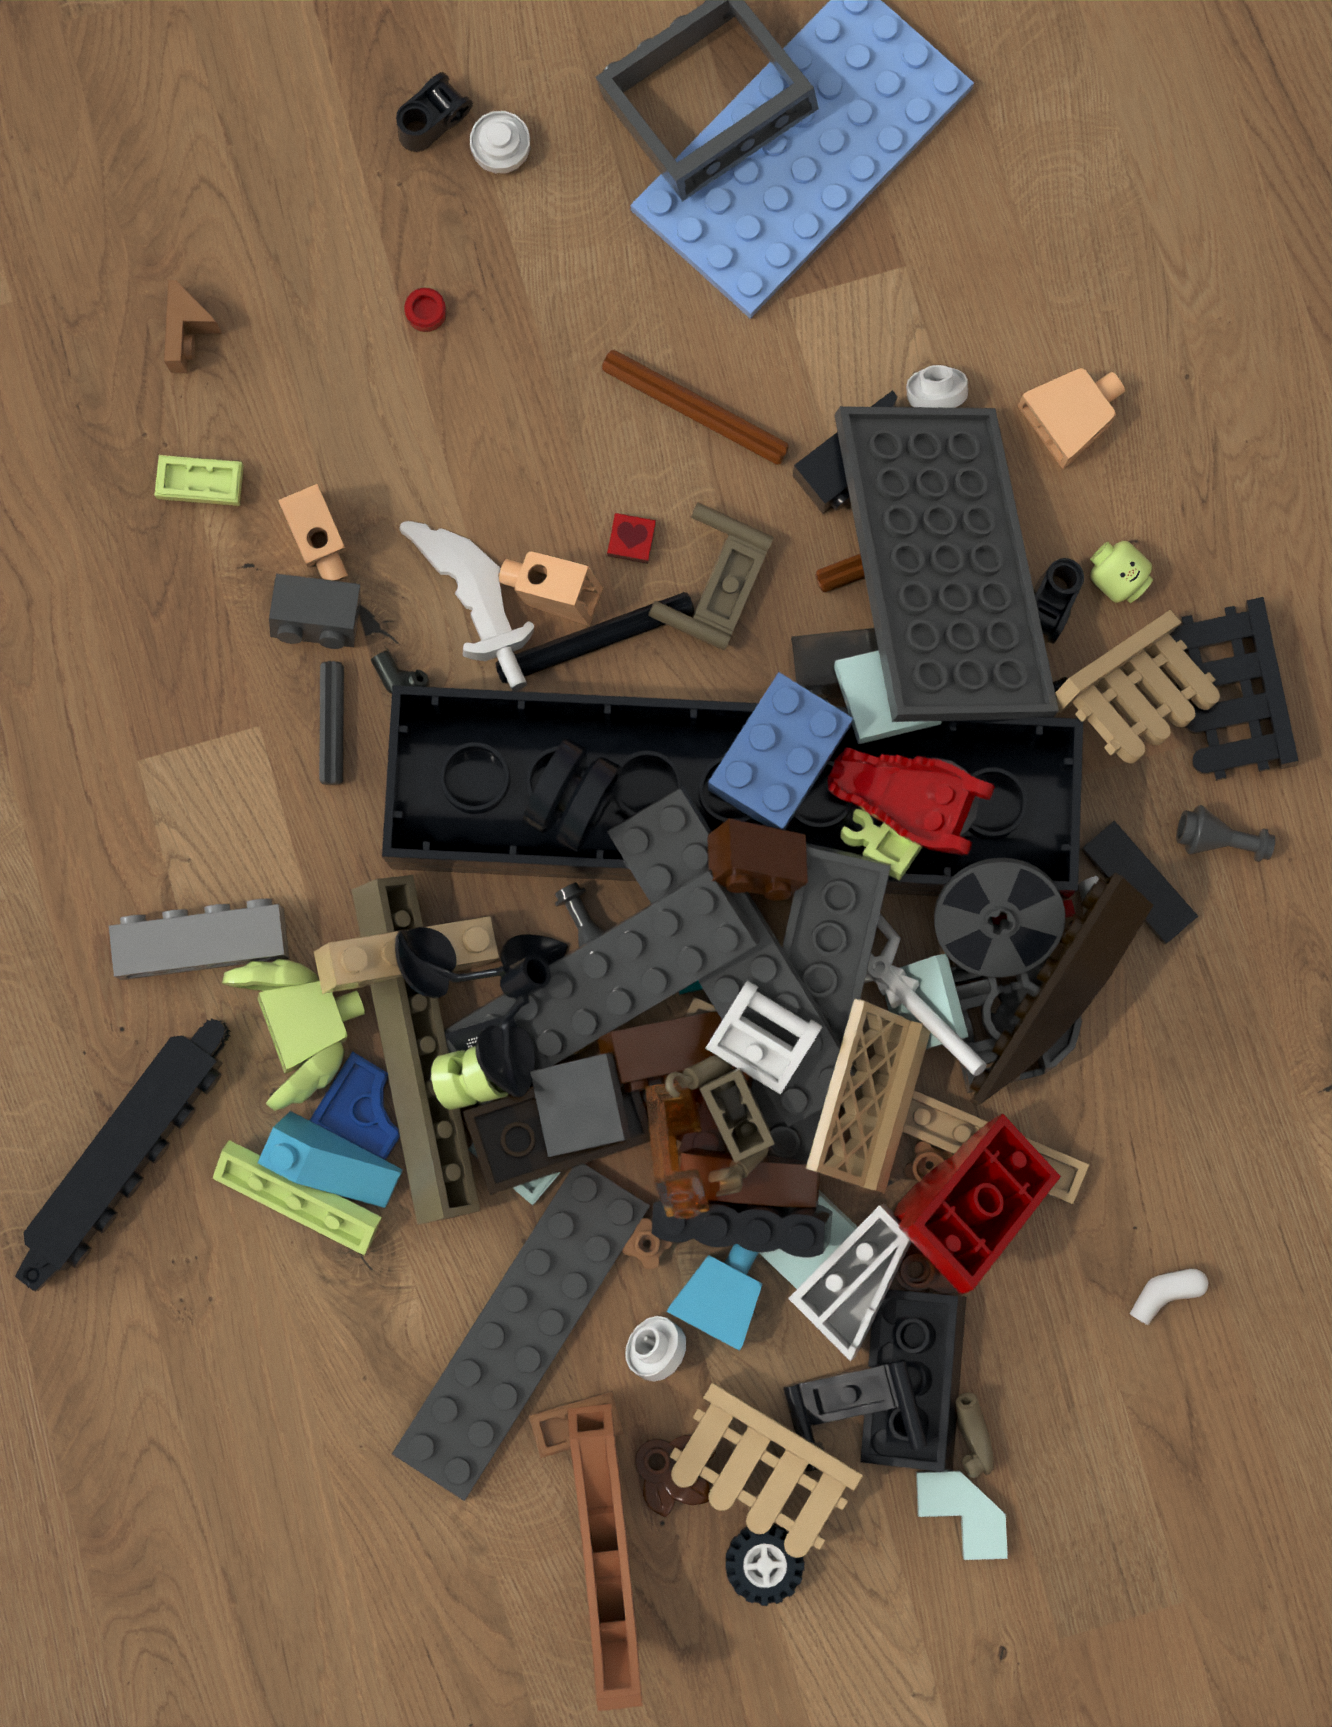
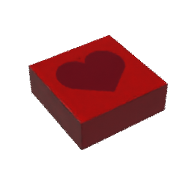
M615 513L607 556L648 564L656 520Z

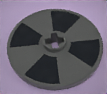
M1011 858L986 859L965 867L946 883L935 905V932L945 954L961 968L986 977L1014 976L1029 971L1042 963L1057 947L1065 926L1064 903L1059 889L1052 879L1036 866ZM1000 912L1006 913L1007 919H1002L999 924H993L992 917H998Z

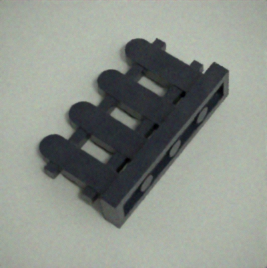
M1264 597L1247 600L1246 612L1236 614L1235 606L1224 608L1225 616L1199 622H1193L1192 615L1182 617L1183 625L1175 628L1170 634L1176 642L1179 640L1184 642L1188 647L1185 652H1189L1192 661L1204 674L1210 672L1216 679L1213 682L1215 687L1240 683L1243 696L1217 702L1209 710L1194 707L1195 717L1185 727L1194 734L1206 732L1209 746L1195 752L1192 760L1194 769L1200 774L1214 773L1215 780L1218 781L1226 779L1225 771L1257 764L1259 772L1269 770L1268 762L1274 760L1279 761L1280 769L1297 766L1299 760ZM1252 638L1255 652L1245 654L1242 640ZM1231 642L1234 657L1202 663L1199 649ZM1261 678L1264 693L1254 695L1251 680ZM1176 683L1177 688H1178L1180 691H1183V690L1178 686V684ZM1270 719L1273 734L1262 736L1259 721ZM1249 724L1251 738L1219 745L1216 730Z

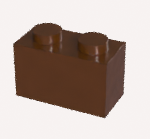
M729 818L707 837L708 866L713 874L712 882H718L730 892H753L765 895V898L769 900L780 901L790 898L793 893L808 883L806 835Z

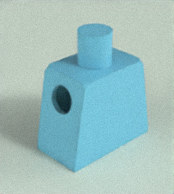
M734 1244L724 1263L708 1255L672 1301L667 1312L740 1351L762 1287V1283L747 1276L759 1252L750 1251L738 1244Z

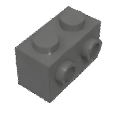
M276 574L269 614L270 637L278 638L280 641L288 644H297L304 641L320 643L323 647L330 649H340L344 646L354 648L361 603L360 584Z

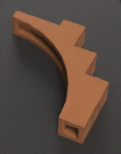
M611 1404L567 1409L569 1441L585 1566L598 1711L639 1707L643 1706L637 1622Z

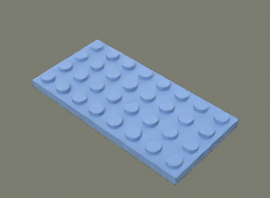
M830 0L783 48L814 87L818 110L683 202L662 174H660L631 204V211L750 319L973 89L974 82L882 0ZM771 62L675 159L676 162H679L789 87V84Z

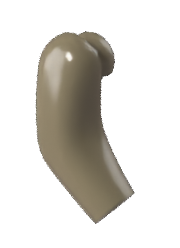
M970 1392L963 1393L956 1399L957 1421L959 1430L972 1454L963 1457L962 1465L967 1474L972 1478L978 1477L981 1473L989 1475L994 1468V1457L985 1420L976 1395Z

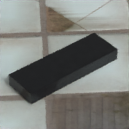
M1115 821L1081 849L1106 879L1116 872L1154 905L1144 922L1164 945L1198 917Z

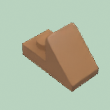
M168 280L164 362L171 373H187L188 360H194L195 337L194 335H189V333L221 334L222 332L216 320L177 280Z

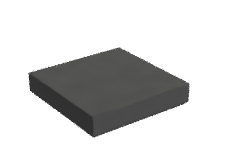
M605 1053L530 1072L548 1157L631 1139L613 1053Z

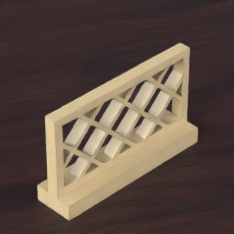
M854 999L806 1169L851 1185L885 1194L930 1036V1031L922 1023L910 1021L866 1001ZM867 1015L870 1029L863 1035L862 1029ZM873 1043L875 1055L869 1060L867 1048ZM856 1060L858 1071L851 1077L852 1063ZM863 1084V1097L857 1102L854 1091ZM844 1102L846 1113L839 1119L840 1105ZM849 1128L851 1139L844 1144L842 1133ZM832 1145L834 1155L824 1164L828 1147Z

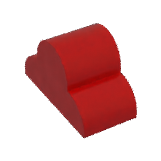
M1001 1114L973 1134L952 1157L937 1165L920 1182L918 1181L899 1202L894 1210V1216L900 1221L899 1229L960 1294H964L976 1288L1061 1176L1004 1114Z

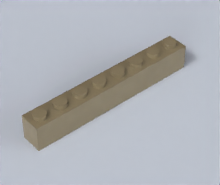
M413 875L379 878L352 889L361 937L423 927ZM403 976L371 984L370 987L417 1225L479 1212L480 1208L460 1108L452 1110L445 1108L437 1099L431 1079V1068L434 1060L439 1055L449 1053L438 998H429L417 993L408 985Z

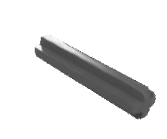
M326 661L320 665L319 780L324 785H339L343 782L344 667L341 662Z

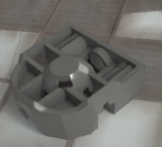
M1048 958L1031 970L1015 975L1017 982H1010L1009 985L997 986L995 977L971 973L957 964L950 965L955 984L979 978L984 979L957 986L956 991L969 1036L962 1040L986 1064L993 1063L998 1056L991 1052L1002 1032L1007 1030L1012 1033L1020 1020L1014 1013L1026 993L1034 996L1042 984V981L1036 977ZM998 996L1002 1004L997 1008L996 1013H991L993 1001ZM982 1006V1025L990 1039L974 1042L973 1029L966 1009ZM1082 1016L1074 1022L1048 1051L1037 1059L1040 1069L1024 1072L1012 1082L1047 1074L1076 1047L1082 1024ZM959 1061L967 1094L974 1091L970 1090L969 1086L975 1076Z

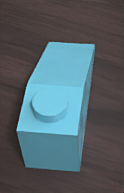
M292 1111L272 1128L258 1160V1164L294 1183L383 1208L387 1206L403 1169Z

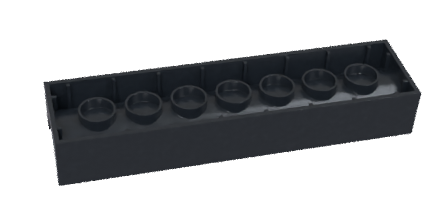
M392 685L382 857L389 867L395 870L637 881L607 831L683 785L711 831H714L729 818L764 826L708 790V781L758 703ZM836 707L849 715L847 707ZM1053 717L942 721L940 725L861 744L857 742L851 723L846 735L785 830L806 835V843L863 855L866 849L865 846H850L841 839V830L844 826L853 832L863 830L860 824L853 821L854 811L856 809H863L838 798L828 790V776L832 771L835 759L845 748H851L875 757H880L881 754L891 756L901 755L908 759L921 756L929 759L949 760L965 769L971 776L995 786L990 800L979 798L976 818L967 832L961 836L972 842L968 855L953 854L922 847L900 881L890 875L888 876L885 894L939 896L946 883L965 867L986 859L1011 858L1030 863L1042 870L1055 883L1062 896V900H1068L1078 891L1084 721L1081 722L1080 719ZM566 738L587 749L588 759L582 772V777L591 763L601 756L622 767L605 813L578 852L557 841L556 831L562 818V813L554 826L543 834L522 823L524 812L539 779L555 751ZM871 816L873 824L880 828L883 822Z

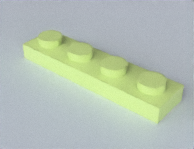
M230 1140L221 1151L212 1179L362 1255L366 1254L372 1244L382 1217L339 1195L294 1183L258 1164L260 1155Z

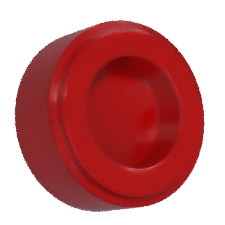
M431 288L416 289L409 294L405 301V315L407 321L414 329L430 332L439 328L445 321L447 314L445 301L436 290Z

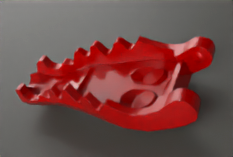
M845 748L835 759L832 771L828 776V790L833 795L861 807L869 815L882 821L905 839L931 850L968 855L972 842L959 837L974 798L990 800L995 789L993 784L979 780L958 767L939 759H929L921 756L908 759L901 755L891 756L881 754L880 757H875L851 748Z

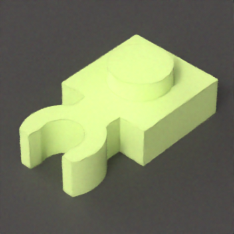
M856 809L853 813V821L860 824L863 830L853 832L844 826L841 830V839L850 846H865L866 849L863 852V856L891 864L889 875L900 881L923 846L900 836L885 823L880 828L875 826L867 812Z

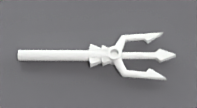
M880 914L877 927L887 937L888 942L880 956L875 957L871 953L864 983L876 982L881 994H887L893 1009L903 1004L974 1076L980 1075L985 1070L987 1064L915 993L920 985L918 980L905 976L906 972L904 969L892 965L901 937Z

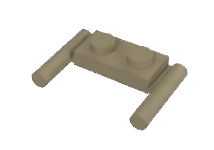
M697 502L691 518L728 534V538L723 544L694 611L693 618L657 601H654L648 616L725 650L774 537Z

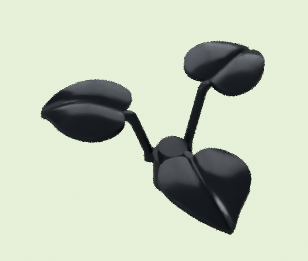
M428 927L400 930L395 938V955L399 970L408 985L425 997L440 998L444 996L448 991L449 981L458 983L495 976L501 977L500 987L503 993L510 998H515L516 1002L501 1019L500 1028L488 1026L479 1033L475 1047L476 1058L481 1070L494 1084L513 1097H523L532 1082L530 1072L534 1071L535 1051L528 1033L520 1027L510 1028V1022L518 1011L529 1003V995L549 984L551 979L549 965L565 956L568 945L559 940L540 935H517L506 941L502 947V966L456 974L452 972L457 963L456 953L445 935Z

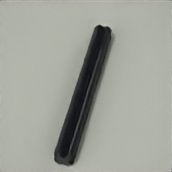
M687 592L658 601L688 616L694 613V605ZM650 604L514 655L525 677L666 624L648 616L653 605ZM497 661L495 667L502 683H508L499 661Z

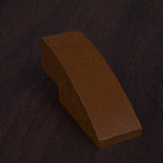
M692 1148L681 1153L678 1196L766 1206L809 1208L818 1206L821 1174L806 1169L808 1161L767 1155L746 1178H742L743 1187L740 1192L716 1197V1193L720 1189V1182L710 1183L708 1176L711 1171L730 1167V1162L733 1160L731 1154L700 1148Z

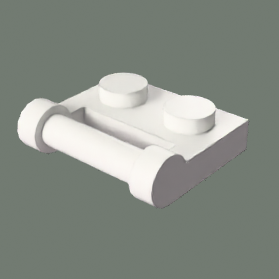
M747 980L706 1049L736 1068H740L741 1071L781 1095L819 1034L822 1026L812 1019L808 1023L756 991L758 986ZM747 1006L799 1037L794 1047L742 1016Z

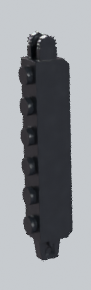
M211 1018V1020L203 1023V1027H200L191 1039L184 1035L169 1038L23 1232L25 1245L30 1249L15 1275L20 1282L33 1291H39L59 1271L68 1270L71 1266L77 1268L86 1259L92 1249L88 1245L89 1241L97 1231L104 1233L118 1214L114 1210L123 1196L130 1198L144 1180L140 1173L149 1161L155 1164L164 1155L170 1145L166 1140L176 1126L181 1129L187 1124L196 1110L192 1106L201 1092L208 1094L221 1078L222 1074L218 1069L223 1063L216 1057L225 1047V1042L229 1041L228 1038L231 1037V1031L227 1027V1023Z

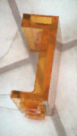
M673 1082L675 1090L680 1093L679 1097L674 1098L667 1092L665 1083L645 1086L654 1182L667 1217L674 1216L678 1219L694 1218L700 1212L710 1210L709 1200L699 1170L680 1171L676 1135L702 1131L700 1114L692 1089L688 1087L683 1088L678 1082Z

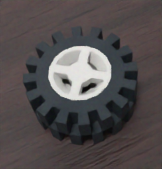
M773 1524L770 1530L764 1534H755L749 1528H743L736 1537H733L726 1552L725 1567L728 1580L733 1586L734 1591L752 1604L755 1602L760 1603L761 1606H768L769 1603H781L787 1596L791 1597L795 1593V1588L797 1585H800L803 1579V1557L795 1558L786 1552L784 1540L789 1531L776 1526V1524Z

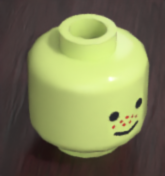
M1120 541L1114 546L1106 542L1090 559L1095 564L1090 573L1091 581L1115 603L1125 600L1132 603L1146 591L1153 581L1150 577L1152 570L1151 562L1128 541Z

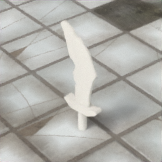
M412 521L401 523L400 532L415 544L440 575H449L456 580L458 589L455 591V595L466 609L472 610L470 616L481 641L465 643L463 646V656L479 661H487L497 657L511 690L518 691L526 687L527 682L513 651L521 649L530 640L534 633V624L527 621L523 627L511 629L504 612L499 583L501 568L470 539L442 528L437 531L431 530L427 524Z

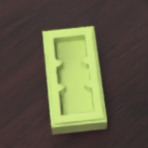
M159 455L155 497L161 500L240 506L244 465L239 461Z

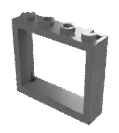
M705 0L702 5L687 15L676 18L668 28L655 37L642 41L636 50L621 60L610 63L602 73L596 76L605 102L682 202L819 109L814 87L744 0ZM735 17L789 84V87L679 162H676L624 95V92Z

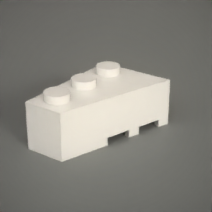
M885 1203L879 1205L788 1298L850 1361L857 1356L911 1244L910 1239L899 1229L900 1221Z

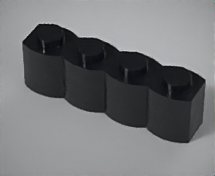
M679 1188L665 1191L653 1203L651 1233L657 1238L669 1242H685L695 1239L711 1247H728L738 1244L754 1252H771L781 1249L790 1255L804 1258L823 1254L830 1243L833 1212L821 1205L815 1208L783 1207L705 1200L678 1196Z

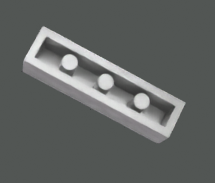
M256 899L247 901V908L230 910V904H216L204 907V914L188 915V910L179 909L162 912L163 919L146 921V915L121 917L120 924L109 926L114 977L120 980L244 965L250 961L267 962L277 959H290L284 908L279 904L273 905L272 899Z

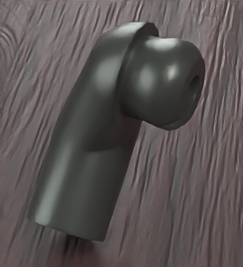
M389 650L383 651L371 659L382 683L391 694L392 685L428 687L429 678L422 670L417 669L415 672L399 670Z

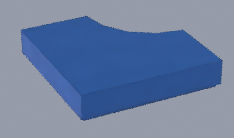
M352 1051L309 1121L384 1160H387L400 1139L399 1129L391 1122L384 1107V1089L388 1081V1073Z

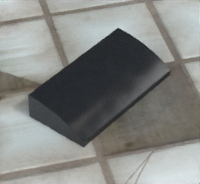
M888 1290L871 1326L868 1366L886 1362L891 1363L898 1360L906 1361L928 1446L911 1450L900 1407L864 1415L860 1462L938 1472L953 1471L957 1425L956 1399L959 1396L967 1297Z

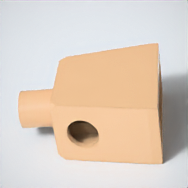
M1079 368L1027 391L1022 395L1018 407L1058 464L1064 469L1112 424L1116 413L1110 402L1125 393V388L1121 380L1113 372L1094 382L1084 368Z
M318 484L279 499V504L308 567L316 565L324 580L340 581L348 577L339 556L347 552ZM317 533H324L327 539L326 545L321 548H315L311 540Z
M532 551L526 554L523 563L506 559L499 573V583L515 587V592L526 605L587 626L591 624L603 590L602 585L589 566Z

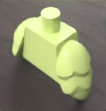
M277 959L273 962L250 961L243 967L226 971L222 984L230 987L262 991L259 992L257 999L284 1074L299 1068L271 1095L266 1105L276 1111L292 1103H303L317 1089L325 1088L337 1074L343 1061L345 1051L342 1043L348 1037L343 1022L365 1014L363 1003L357 990L334 998L332 992L322 994L320 981L316 973L300 963L286 959Z

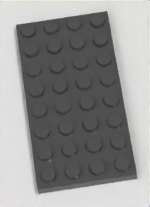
M840 406L834 416L892 722L1054 717L1059 712L996 409Z

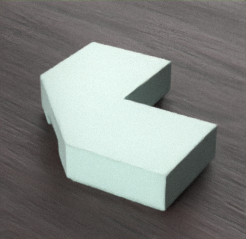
M959 1470L916 1472L918 1517L961 1516L962 1553L964 1560L1008 1559L1006 1514Z

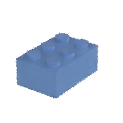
M778 672L708 781V790L764 826L785 830L846 735L853 718Z

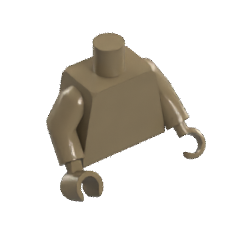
M714 1055L685 1069L683 1073H670L665 1080V1087L669 1095L674 1098L680 1095L673 1086L674 1079L683 1088L696 1089L699 1087L733 1158L730 1162V1167L711 1171L708 1176L710 1183L720 1182V1189L716 1193V1197L740 1192L743 1187L742 1178H746L764 1160L768 1154L769 1147L775 1143L766 1119L743 1071L740 1068L732 1069L730 1063Z

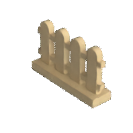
M1171 610L1068 678L1055 693L1059 713L1074 704L1078 709L1075 715L1080 721L1083 722L1087 719L1108 743L1104 747L1110 755L1116 753L1127 763H1135L1145 753V745L1138 736L1142 735L1152 745L1162 744L1171 733L1170 726L1164 720L1165 717L1173 725L1185 727L1195 717V709L1189 702L1190 699L1198 708L1209 710L1219 701L1220 694L1213 685L1216 679L1211 673L1204 674L1185 653L1188 647L1182 640L1176 642L1170 635L1181 623ZM1150 652L1154 658L1151 659L1147 653ZM1161 667L1164 668L1183 691L1180 692L1160 669ZM1125 669L1129 675L1126 676L1122 670ZM1138 684L1140 686V688L1158 707L1157 709H1155L1151 705V703L1144 697V695L1137 689L1135 685ZM1097 687H1100L1104 692L1101 694ZM1111 702L1117 706L1133 726L1130 727L1112 707Z
M712 1383L703 1397L711 1403L706 1413L698 1408L693 1416V1419L700 1422L684 1450L681 1451L675 1447L669 1456L677 1461L671 1473L674 1483L680 1487H690L697 1481L699 1476L714 1484L709 1493V1502L713 1508L719 1511L731 1508L736 1499L751 1507L746 1523L748 1528L755 1534L766 1533L774 1522L789 1531L784 1540V1548L792 1557H803L808 1553L811 1546L820 1550L825 1539L818 1536L834 1507L836 1506L843 1511L848 1500L841 1497L846 1486L854 1491L863 1474L719 1385ZM734 1417L748 1425L744 1435L729 1427ZM724 1437L737 1445L721 1474H718L707 1467L706 1464L720 1440ZM771 1440L786 1449L781 1459L766 1450ZM759 1460L773 1467L774 1471L757 1498L743 1488ZM808 1464L824 1472L818 1482L803 1473ZM799 1483L812 1491L796 1521L781 1513V1510L796 1484Z

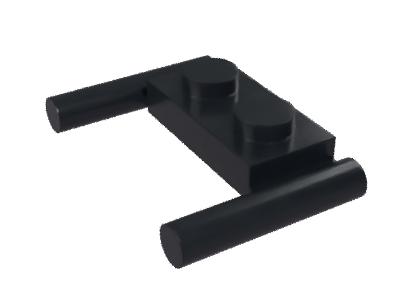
M905 1360L891 1363L886 1362L808 1379L805 1382L793 1383L783 1387L795 1433L815 1445L812 1425L900 1407L911 1450L928 1446ZM808 1464L805 1472L818 1470V1468Z

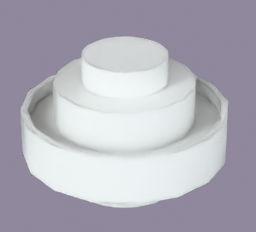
M493 111L483 115L474 124L470 133L471 152L475 161L483 169L493 173H509L518 169L526 161L530 152V134L525 123L517 115L507 111Z
M944 365L929 366L913 374L908 379L906 385L907 399L913 407L956 408L968 397V379L958 369Z
M661 1316L647 1318L637 1325L630 1335L626 1346V1361L629 1369L644 1380L653 1382L666 1379L674 1373L681 1364L686 1351V1337L682 1328L670 1319Z

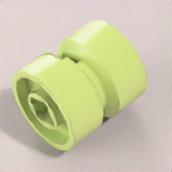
M471 1047L467 1051L461 1050L439 1055L433 1062L431 1068L433 1089L440 1103L449 1110L474 1105L478 1101L487 1102L507 1097L508 1095L507 1092L494 1084L481 1070L477 1062L475 1047Z

